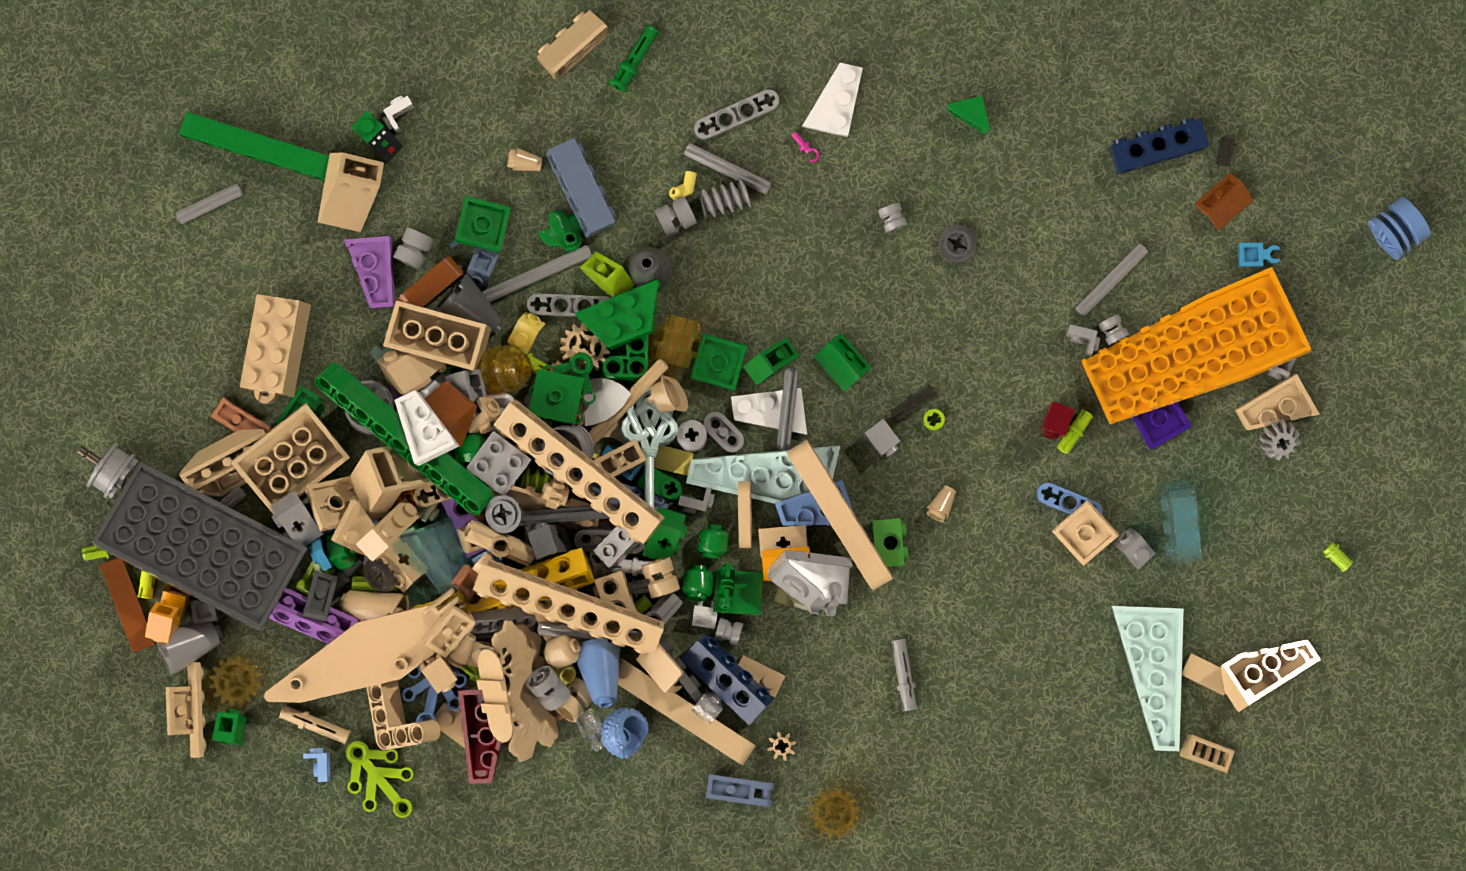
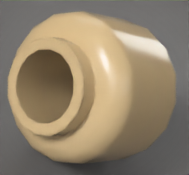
M567 635L555 637L546 643L544 649L545 660L549 665L557 669L569 666L579 659L580 644L575 638L572 639Z

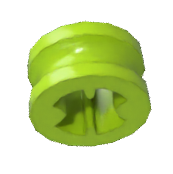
M938 409L928 410L923 417V423L929 430H938L945 422L943 413ZM933 413L938 414L937 418L940 417L941 419L940 423H936L935 426H931V421H927V417H931Z

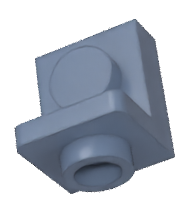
M476 248L467 268V275L471 277L477 286L488 288L490 277L499 259V254Z

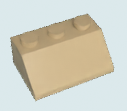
M590 10L586 14L581 12L573 20L574 24L569 29L563 28L555 36L557 39L551 45L546 43L538 51V61L556 81L609 35L607 25Z

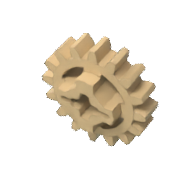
M582 322L580 328L573 324L572 332L565 331L567 338H561L560 343L564 346L560 347V353L565 354L562 357L563 362L570 361L572 356L577 353H586L593 361V368L598 371L599 363L603 364L606 360L604 357H610V351L607 350L608 347L585 327ZM575 339L576 345L570 349V343ZM581 342L586 347H589V352L585 348L581 349ZM601 346V351L596 357L595 350ZM578 361L577 367L579 369L585 368L586 362Z

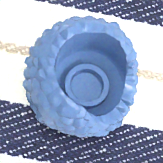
M633 708L614 710L602 723L600 734L603 746L612 755H616L620 759H629L630 756L639 750L648 734L649 729L646 717H643L639 711Z

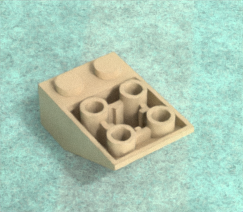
M343 152L330 153L318 223L361 232L380 187L384 162Z

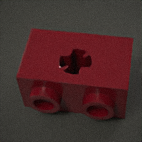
M1052 401L1047 407L1039 431L1043 432L1042 436L1052 441L1065 437L1075 409Z

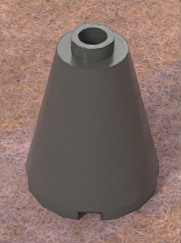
M645 246L636 249L630 254L625 264V271L635 284L633 288L657 279L660 281V289H662L670 280L672 267L668 256L662 250L652 246ZM646 263H651V266L648 268L644 267L643 265Z
M467 274L463 275L456 282L446 298H443L436 308L441 313L486 324L492 328L490 334L493 336L503 326L500 324L502 321L500 315Z

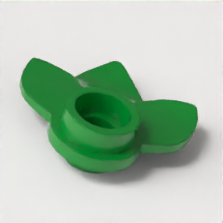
M552 210L549 215L550 228L539 231V237L550 247H561L567 252L576 251L581 246L582 237L580 234L583 230L575 214L568 217L561 211ZM573 237L575 241L568 242L566 238Z

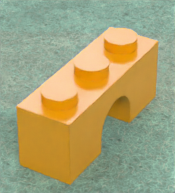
M167 584L163 590L161 602H155L149 612L145 637L151 638L156 642L168 643L188 611L191 595Z

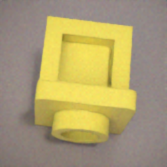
M525 312L517 321L507 342L528 353L545 323L537 315Z

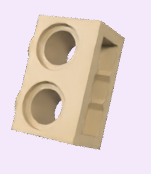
M623 571L594 580L596 586L593 587L596 598L615 605L621 604L624 608L637 612ZM609 582H615L616 591L608 595L605 592L606 585ZM614 620L608 622L612 627L619 624Z

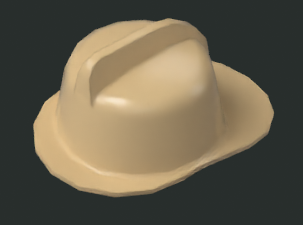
M661 375V379L650 387L651 395L647 398V402L655 404L660 412L687 411V397L681 385L674 378Z

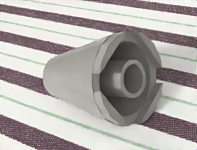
M212 622L178 627L168 643H156L169 675H173L220 645L219 639H222L223 636L219 626H214Z

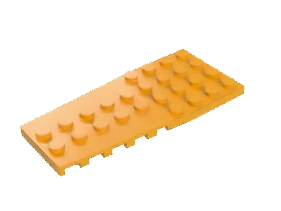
M1271 267L1180 308V311L1161 318L1159 322L1151 326H1145L1140 329V332L1128 338L1127 336L1119 340V343L1107 349L1105 347L1099 350L1096 355L1088 359H1082V365L1109 424H1113L1248 379L1311 352V347Z

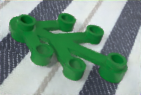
M577 353L572 356L569 363L555 366L545 365L542 370L552 368L553 372L556 373L571 372L569 374L571 376L584 378L582 401L588 405L595 402L596 395L592 391L588 375L593 369V361L588 354ZM583 360L586 362L584 369L577 367L578 361ZM534 385L531 386L530 389H529V395H530L531 398H532V389L534 388ZM586 393L593 395L592 401H585L584 396ZM579 408L578 413L581 418L578 422H575L576 425L583 421V414L579 411ZM545 420L547 421L548 425L552 428L553 422L550 420Z

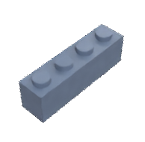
M575 138L550 148L546 156L585 237L589 238L611 228L615 223V213L611 206H607L604 200L605 192L601 185H597L594 179L595 172L590 164L587 165L584 159L585 152L580 143L577 144Z

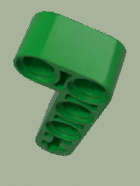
M648 335L625 344V356L608 357L603 363V377L615 382H637L648 369ZM635 341L640 342L643 349L635 351L631 348L630 344ZM615 364L618 366L619 372L612 374L608 372L607 366ZM635 364L640 365L643 372L634 374L630 367Z

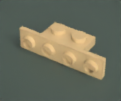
M193 662L187 666L188 686L166 687L167 735L190 734V756L199 758L204 757L206 750V741L203 738L205 717L202 714L204 693L201 690L204 672L200 662Z

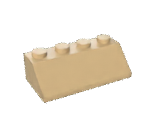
M396 301L383 346L474 371L486 350L492 328L486 324Z

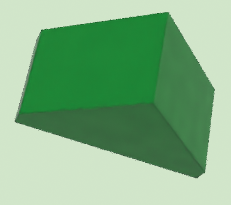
M982 96L953 102L948 105L947 112L982 134L986 135L990 127Z

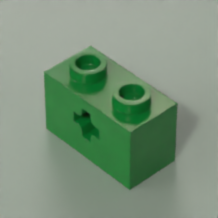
M658 507L657 512L664 516L665 519L651 538L645 542L642 554L656 560L665 557L672 558L673 555L677 556L681 542H678L679 538L684 539L688 527L684 525L686 515Z

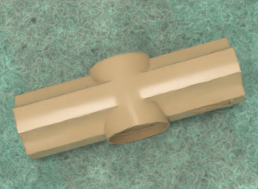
M471 520L463 535L465 541L491 551L496 557H506L525 566H529L535 557L531 544L510 536L508 533L496 532L491 527ZM499 540L505 541L501 546L494 545Z

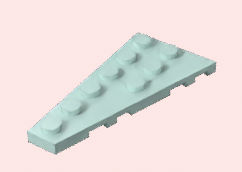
M840 445L813 448L833 479ZM789 450L692 459L686 481L688 484L738 495V481H751V498L774 504L780 500L810 491L787 454Z
M1112 606L1154 750L1179 751L1184 609Z

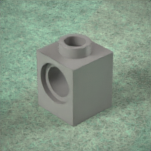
M884 419L864 433L880 457L884 454L889 457L899 449L896 445L900 443V440Z

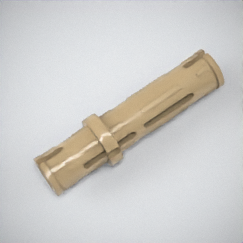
M284 704L279 715L280 719L298 725L299 729L306 728L322 736L339 741L344 745L346 744L351 732L350 730L309 715L310 712L306 710L302 712ZM294 715L313 722V724H309L305 721L297 719L294 717ZM317 725H321L323 727L331 729L336 733L334 734L332 732L317 727Z

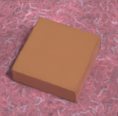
M464 564L451 581V584L466 598H471L475 593L473 587L478 574L469 565Z

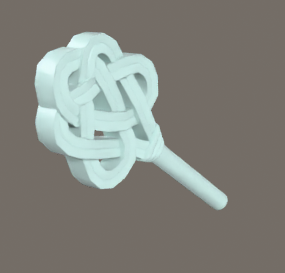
M649 388L626 412L627 417L622 422L621 434L628 443L636 439L646 458L645 502L654 509V458H656L659 449L658 445H668L675 440L678 426L672 417L673 411L660 412L655 404L647 402L646 397L651 395ZM649 411L653 414L651 420H649L647 415ZM660 419L661 423L656 431L655 427ZM668 427L670 433L663 436ZM648 437L652 440L650 446L647 440Z

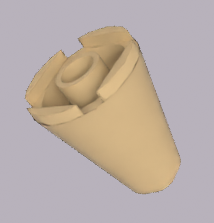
M349 590L347 594H343L340 607H342L343 613L359 619L358 622L406 611L409 609V599L407 595L401 593Z

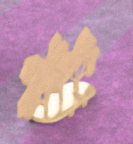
M505 620L502 630L494 633L491 639L493 648L500 654V659L495 652L489 649L482 650L479 654L478 670L480 679L477 680L478 690L483 692L484 703H481L482 713H487L488 724L493 736L503 743L510 740L509 752L513 756H517L519 762L532 758L537 741L543 746L551 747L559 735V729L555 717L538 701V697H535L526 686L528 677L534 672L532 665L540 653L542 639L537 633L530 631L523 623L515 625L512 620ZM506 648L507 651L502 655V649ZM511 654L512 659L510 663L503 667L505 657ZM509 668L511 670V673H507L506 669ZM504 674L509 678L510 681V689L508 690V692L506 688ZM519 721L520 725L515 726L513 722Z

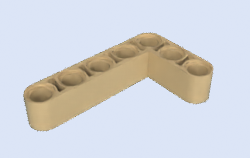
M398 680L366 687L376 742L380 749L389 750L435 741L440 737V727L435 720L406 724Z

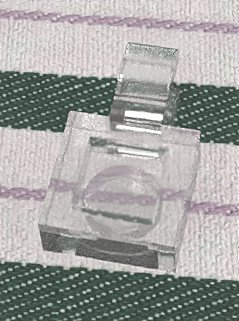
M593 707L583 712L576 721V724L583 738L589 737L591 746L596 752L604 746L600 734L602 722Z

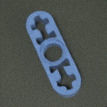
M1044 483L1037 489V498L1041 503L1067 514H1071L1078 508L1081 500L1086 501L1088 499L1052 483ZM1050 487L1051 493L1057 496L1059 491L1063 492L1059 498L1058 505L1054 504L1057 499L1049 497L1047 500L1043 499L1042 489L1047 490ZM1066 496H1072L1076 500V506L1071 510L1063 506V499ZM1088 499L1095 506V508L1102 514L1103 511L1101 505L1091 499Z

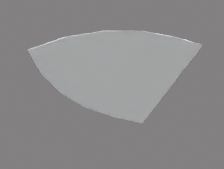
M605 378L590 379L591 388L596 395V400L590 405L584 403L585 426L601 423L615 415L624 406L631 393L623 385ZM586 393L584 396L585 401H592L593 395Z

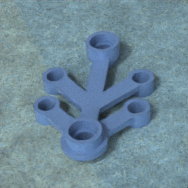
M420 665L416 667L419 670L416 676H412L411 672L408 673L410 678L417 680L422 676ZM453 666L457 678H464L463 684L458 685L455 681V686L462 688L468 684V678L457 667ZM427 678L411 688H405L402 692V698L406 702L412 703L417 699L418 694L429 688L424 712L417 716L416 722H421L425 719L436 721L433 715L438 694ZM451 689L447 692L442 690V694L448 701L449 709L455 712L460 711V703L457 708H452L451 706L452 701H459V698L455 696ZM408 691L413 692V697L411 699L406 698V693Z

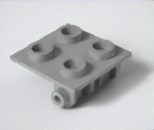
M493 431L466 469L501 495H506L532 459Z

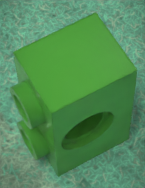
M901 518L871 521L873 545L886 566H905L904 561H909L908 547H903L902 537H906V524L901 523ZM891 536L896 539L897 546L895 549L888 550L885 548L884 539Z

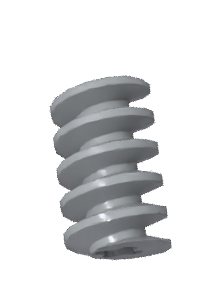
M738 180L737 188L730 182L728 190L723 184L720 185L719 192L714 187H711L710 194L705 189H702L700 200L705 219H707L709 211L713 217H716L717 209L723 215L726 213V207L732 213L735 211V205L744 210L745 202L751 208L748 192L742 180Z
M688 420L679 426L677 440L683 450L697 452L705 446L707 432L701 422ZM689 431H694L696 435L699 434V436L695 437L694 442H691L690 438H685L689 436Z

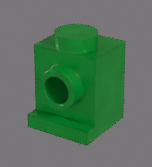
M334 534L326 536L328 560L340 571L357 564L356 554L358 552L332 541L331 539Z
M227 709L226 713L217 712L212 740L221 744L244 746L243 736L247 717L242 716L241 711Z

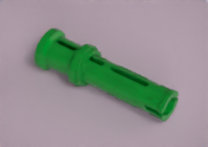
M646 25L626 61L620 62L616 75L613 79L609 80L608 83L613 88L622 93H627V87L632 78L638 75V66L659 34L656 28Z

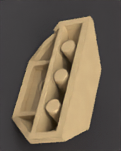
M264 429L238 430L198 451L179 473L184 484L204 495L223 496L231 492L235 487H241L247 482L234 468L231 461L266 434Z

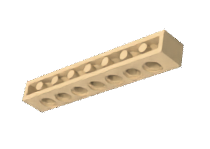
M517 400L510 402L494 423V426L498 428L497 432L502 437L512 439L517 443L516 447L521 452L531 454L536 458L534 461L540 467L551 470L554 473L555 479L570 485L575 495L580 498L585 497L591 502L590 505L594 510L599 513L604 512L610 517L609 521L618 528L623 527L629 532L628 536L635 542L643 544L647 542L664 521V516ZM519 423H522V424L525 425V427H526V434H525V435H522L521 433H519V431H518V424H519ZM537 438H541L545 442L544 450L537 447ZM556 453H560L563 456V464L556 462ZM575 467L582 471V479L574 476L573 471ZM593 482L601 486L600 494L593 491ZM612 497H615L619 500V509H616L611 505ZM630 512H634L638 515V524H635L630 520Z
M484 558L473 590L477 591L476 593L481 597L490 598L491 596L499 599V602L506 606H519L526 613L544 615V618L548 621L566 623L569 628L577 631L580 629L586 630L593 637L611 639L618 646L625 647V645L633 647L636 652L644 655L648 653L654 655L664 630L663 621ZM496 580H503L507 586L498 588L494 585V582ZM525 588L529 591V594L527 596H520L517 590ZM542 596H548L549 598H551L552 602L549 604H542L539 601V598H541ZM570 604L574 607V610L572 612H565L562 606ZM592 612L596 614L597 618L595 620H587L584 615ZM614 620L619 623V626L617 628H610L607 626V623ZM636 628L641 630L642 634L632 636L629 631Z

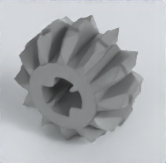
M1280 419L1278 424L1271 421L1270 428L1263 427L1266 434L1259 435L1262 441L1260 447L1266 452L1268 457H1274L1280 461L1283 455L1289 459L1290 452L1297 453L1294 446L1301 444L1298 439L1300 433L1291 422L1286 423Z

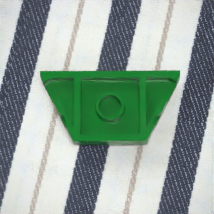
M656 279L576 312L575 316L611 350L654 333V317L658 308L656 301L658 289L661 287L660 281Z

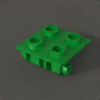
M725 563L721 569H716L713 612L761 615L763 572L736 571L730 563Z

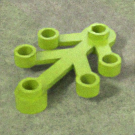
M352 742L346 749V757L352 763L351 779L347 785L348 791L352 794H357L362 790V783L359 780L361 766H363L368 773L366 798L362 804L363 809L367 812L376 810L377 801L375 796L376 786L378 785L394 804V814L400 818L409 816L413 810L412 803L408 799L401 798L384 777L399 778L407 782L414 777L413 770L410 767L402 769L375 767L370 759H385L388 763H394L399 758L398 752L395 749L387 751L372 750L364 742ZM357 748L362 750L360 758L354 756V750ZM390 751L396 755L393 761L387 758V754ZM409 770L411 773L410 778L405 779L402 776V772ZM353 782H357L359 784V789L357 791H353L351 789V784ZM368 800L374 802L373 809H368L366 807V802ZM401 803H405L408 806L406 812L399 810Z

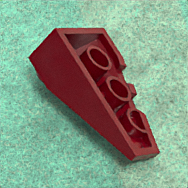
M477 684L465 685L458 691L469 784L492 783L494 781L501 742L493 736L490 730L487 713H482L481 703H484L482 690H478Z

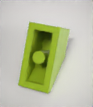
M595 252L580 267L595 284L611 297L625 293L635 286L622 266L598 252Z

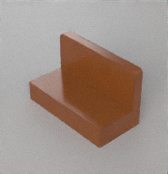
M1229 173L1201 197L1195 205L1210 218L1214 227L1220 230L1247 207L1253 199L1244 183Z

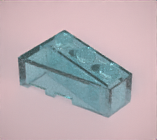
M1188 480L1160 483L1161 509L1165 520H1163V530L1168 538V542L1165 543L1167 557H1170L1174 564L1202 560L1195 490Z
M450 517L399 537L414 552L412 554L416 561L419 560L427 570L425 574L441 595L451 588L458 591L451 584V581L464 564H469Z

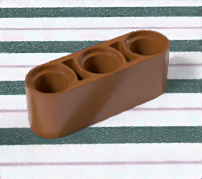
M448 256L402 293L398 300L427 308L451 288L465 273L452 257Z

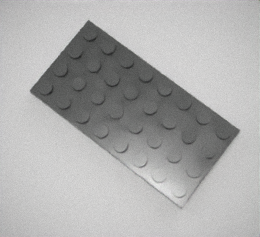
M142 462L138 463L92 541L94 546L262 632L308 551L307 547Z

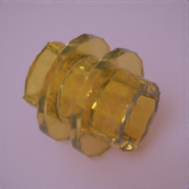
M675 315L667 316L665 324L658 325L657 328L658 331L664 333L662 342H653V347L657 348L655 359H662L670 366L682 369L688 368L691 358H698V353L691 351L693 342L702 343L703 337L698 336L701 325L687 318Z
M494 345L486 349L475 370L481 369L484 386L490 391L503 392L505 390L513 392L517 391L523 383L529 380L532 366L528 355L517 346L504 345L502 347Z

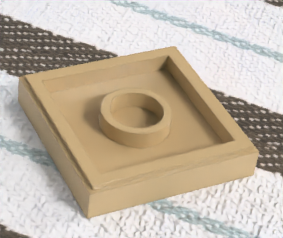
M1088 499L1052 529L1057 538L1083 566L1119 536V533Z

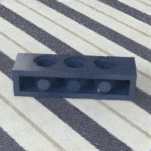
M1194 117L1180 121L1181 125L1175 127L1167 124L1159 127L1158 132L1150 134L1148 130L1135 134L1136 138L1127 140L1126 137L1114 140V145L1109 147V152L1116 175L1207 149L1209 143L1202 120H1194ZM1175 134H1184L1186 137V143H1177L1175 140ZM1156 139L1162 141L1164 149L1160 151L1154 149L1152 141ZM1130 147H1139L1141 150V156H1132L1130 153Z
M707 634L697 640L681 658L748 725L757 719L774 700L769 691L753 679L750 672L741 668L736 663L735 658L726 653L719 646L718 642ZM709 658L714 660L715 665L709 661ZM726 674L732 678V681L727 679ZM743 691L748 693L749 698L743 694Z

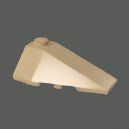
M390 350L377 360L387 383L403 396L425 387L431 382L430 377L435 372L442 373L447 369L446 363L398 350Z
M1308 640L1270 649L1265 648L1251 653H1241L1220 666L1225 693L1236 710L1240 712L1321 659Z

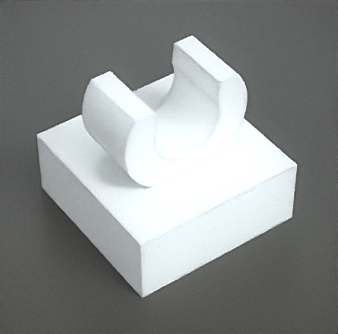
M703 601L698 602V606H694L692 626L715 629L718 612H713L714 602L712 601L711 607H703Z

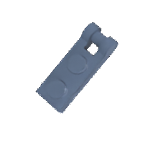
M709 774L706 798L772 807V800L770 798L771 790L774 791L775 783ZM755 788L762 789L761 798L754 797Z

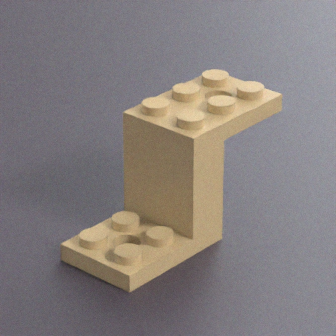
M389 446L366 450L350 476L307 485L304 491L321 532L338 527L351 499L359 502L368 517L374 520L387 515L401 492L434 485V483ZM334 499L338 501L341 507H333L330 504V500Z

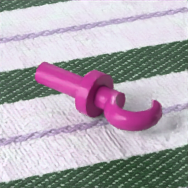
M795 131L791 136L801 146L799 148L800 151L804 150L807 154L810 151H814L817 156L814 160H810V162H816L819 159L818 150L809 148L808 145L810 143L808 141L804 142Z

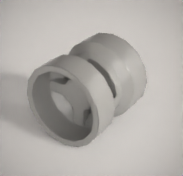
M894 203L878 210L880 218L884 219L886 233L908 225L906 219L901 215L902 208L900 203Z
M1119 314L1098 324L1099 329L1106 335L1105 340L1108 346L1129 335L1127 329L1121 325L1122 320ZM1118 325L1117 328H1115V329H1113V330H1111V331L1108 332V330H1110V329H1112V328H1114L1115 326Z
M720 617L714 639L718 641L727 639L731 645L737 646L743 623L735 622L731 624L728 619Z

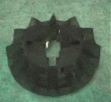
M380 558L378 560L375 559L373 562L368 560L364 564V577L373 589L381 593H388L396 587L395 582L397 579L393 576L395 571L390 570L389 563L384 564Z

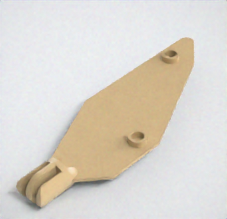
M451 588L430 605L355 623L267 690L264 694L265 700L268 702L301 703L403 678L436 653L424 645L422 639L451 604L455 605L461 598L459 595H456L440 607L439 604L455 592ZM463 602V603H461L460 605H458L457 607H458L459 609L463 610V609H464L465 607H467V606H466V604ZM293 680H298L300 682V686L295 687L293 685Z

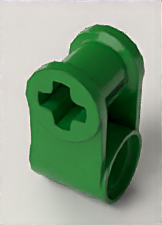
M645 466L636 485L637 488L645 491ZM654 469V495H659L670 501L679 499L683 492L680 482ZM672 484H675V488L678 490L677 493H672L671 496L668 495L666 487H671Z

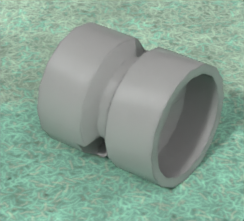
M684 196L672 201V206L670 207L664 205L654 210L667 238L678 233L681 227L687 229L697 224Z
M407 227L402 237L403 245H398L393 258L421 270L426 260L424 253L430 251L435 240Z
M545 665L536 669L527 679V688L535 697H538V701L547 711L561 707L570 696V689L559 679V676L550 666Z

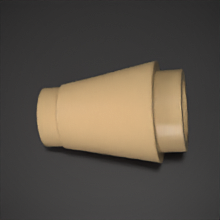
M516 148V150L510 149L507 167L512 168L514 171L540 172L541 157Z
M944 485L927 506V515L936 521L944 522L945 518L949 517L956 491Z
M471 633L465 635L459 642L457 649L445 658L446 661L457 668H462L463 665H466L476 637Z

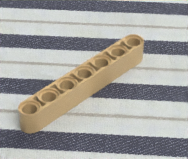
M806 439L787 451L791 462L870 588L874 591L894 579L809 441Z
M620 657L619 686L739 764H745L756 745L678 694L664 693L652 677Z

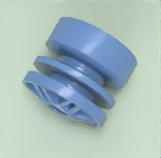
M1400 197L1388 206L1390 216L1381 211L1377 214L1378 218L1373 217L1368 221V226L1377 243L1396 260L1404 256L1403 252L1408 253L1411 251L1409 241L1417 246L1431 236L1430 228L1423 216L1404 197Z

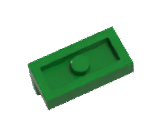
M842 333L828 342L814 356L843 391L849 389L872 368Z

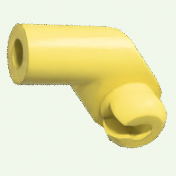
M685 171L684 183L676 188L672 187L669 191V196L673 200L683 196L685 198L691 196L694 192L697 173Z

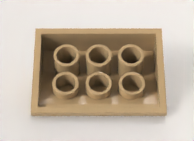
M305 403L233 459L231 464L274 515L275 513L270 507L272 504L292 491H295L298 497L302 496L307 485L320 482L350 457L332 432Z

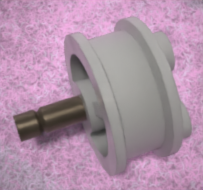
M116 442L102 458L81 446L77 454L96 466L86 486L89 488L94 486L104 493V498L110 497L112 499L128 478L126 477L129 472H132L137 465L136 455L131 454L129 456L118 448L119 444Z

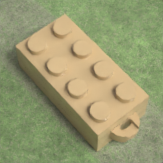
M257 294L240 387L254 391L255 398L259 402L272 404L278 399L279 395L294 397L311 308L310 304L299 300Z

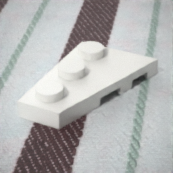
M839 63L802 127L848 137L863 68Z
M797 388L792 432L807 435L802 390ZM783 390L732 396L734 421L778 429Z
M414 390L394 400L414 464L420 466L459 446L419 392Z

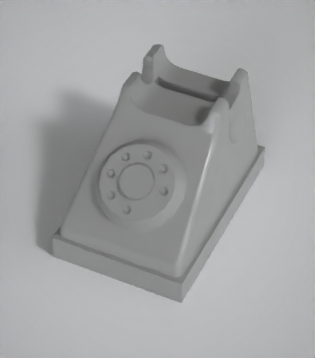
M785 550L769 567L768 578H771L772 582L782 588L788 595L804 604L811 614L818 615L819 610H824L826 616H835L837 606L848 602L849 574L852 568V558Z

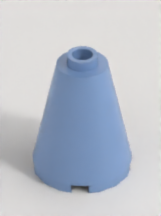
M598 638L582 642L579 659L576 661L593 703L601 708L611 706L617 699L621 647L614 643H609L608 638Z

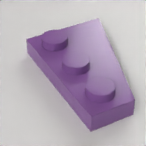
M383 236L344 240L346 247L350 251L353 265L360 277V283L370 308L394 307L395 288L392 237Z

